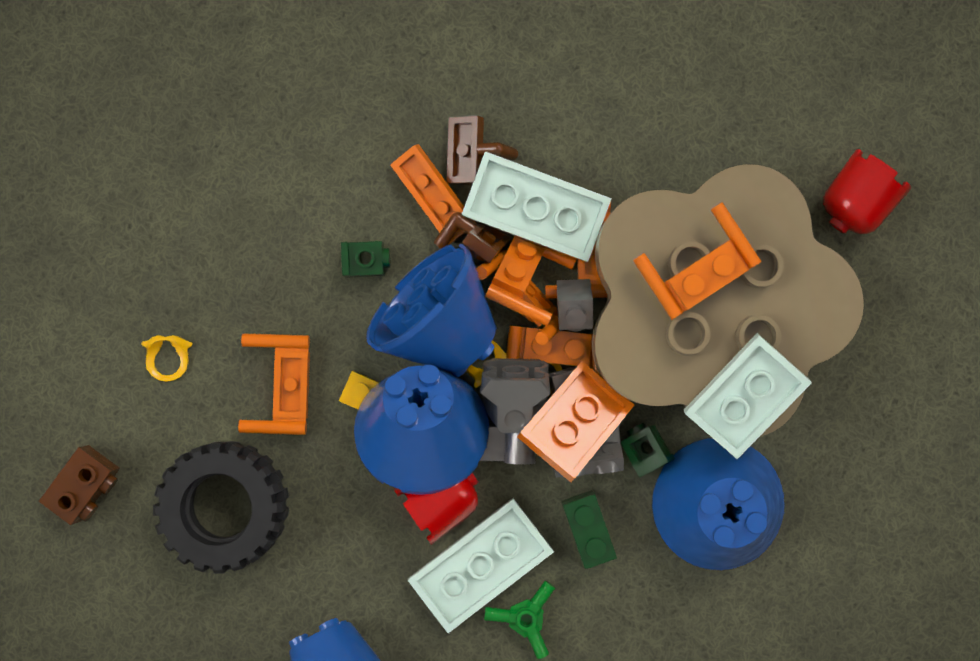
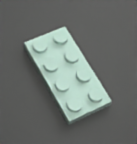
M485 152L462 216L588 262L612 198Z
M512 498L410 576L408 582L446 632L449 633L554 551L515 499Z

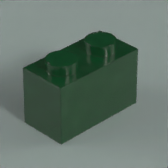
M591 490L562 500L561 503L584 568L588 569L617 559L594 492Z

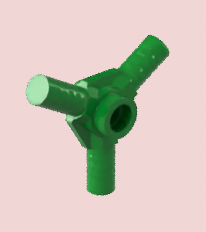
M545 580L531 600H523L512 605L510 609L485 607L484 620L509 623L510 628L521 636L528 637L537 659L544 658L549 655V652L540 634L544 613L542 607L556 588Z

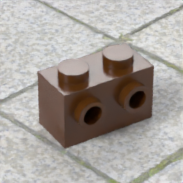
M90 445L78 447L38 502L69 525L82 520L86 522L97 510L98 505L95 502L102 493L104 495L109 493L117 483L118 479L115 475L120 468Z

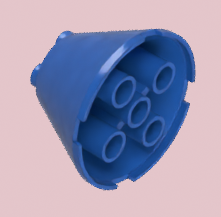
M459 244L460 248L457 249L452 245H448L434 252L415 266L395 286L400 292L392 299L389 305L382 302L367 330V343L374 350L422 365H434L439 370L449 372L455 377L464 374L468 367L477 359L484 360L492 353L494 345L491 342L497 327L485 297L471 252L463 244Z
M434 365L411 366L383 379L366 395L355 419V444L365 468L382 484L386 483L408 494H433L461 483L477 468L478 462L487 448L489 420L481 398L464 380L453 376L449 372L439 370Z
M713 438L693 442L674 454L675 460L667 463L661 469L662 471L657 479L652 495L654 521L666 545L686 562L704 569L728 570L755 560L767 550L776 538L784 515L782 485L770 462L751 446L736 459Z

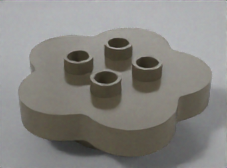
M739 165L725 169L711 177L692 194L670 190H652L636 194L615 208L602 225L597 237L595 262L600 281L607 293V302L599 314L593 330L592 355L599 375L615 392L639 404L648 406L681 404L686 408L756 333L807 377L809 370L813 366L832 358L849 344L862 320L864 299L856 273L842 256L816 241L812 232L810 212L802 193L785 175L769 167ZM723 202L762 262L671 320L633 260L645 253L664 282L730 240L711 212L712 208ZM804 392L761 436L777 430L792 417L801 403Z

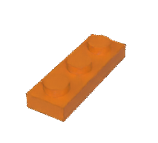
M419 144L412 146L390 165L439 233L453 213L460 212L462 214L464 205ZM458 229L448 245L455 242L465 232Z

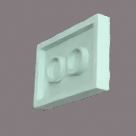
M756 333L684 409V413L738 459L812 382L764 338Z

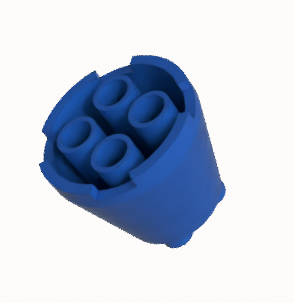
M338 618L321 624L319 626L320 632L311 636L303 634L289 641L291 647L289 651L290 661H381L353 624L346 620L339 622Z

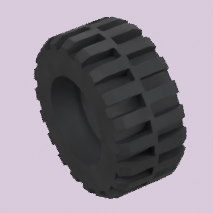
M219 441L191 449L190 452L182 454L174 460L175 464L168 467L162 475L163 483L156 487L154 495L159 497V501L153 505V516H159L160 523L155 525L158 535L165 534L168 541L163 545L168 552L175 549L179 553L177 560L182 564L186 565L191 562L195 564L194 570L205 572L208 569H212L214 574H224L231 569L233 571L243 569L263 556L282 534L285 525H283L284 520L289 514V507L286 506V499L289 498L288 487L283 488L281 480L284 477L280 469L276 471L271 465L274 462L267 455L262 456L257 453V448L251 445L243 446L240 442ZM228 475L233 477L245 487L250 496L252 504L251 519L244 530L234 536L220 537L207 531L196 517L194 510L196 489L205 479L211 476Z

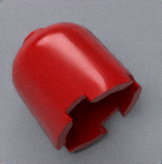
M860 149L855 150L823 196L824 208L832 217L829 224L843 234H846L848 230L857 234L874 232L911 190V186L907 181H904L901 185L894 179L898 174L896 170L872 154L867 159H864L862 157L863 152Z
M471 473L461 483L441 492L425 495L404 493L408 500L402 504L421 531L426 528L429 529L431 534L426 538L432 545L476 510L478 495L474 486L479 482L474 474ZM393 489L398 497L403 494L400 489Z

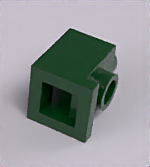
M382 241L341 242L342 276L346 278L385 276V268L391 267L390 249L384 248ZM364 252L371 254L372 259L368 264L360 262V256Z
M643 422L628 430L627 434L629 437L620 442L639 478L675 460L673 453H670L655 425L646 427ZM646 441H649L653 447L651 453L646 452L643 448Z

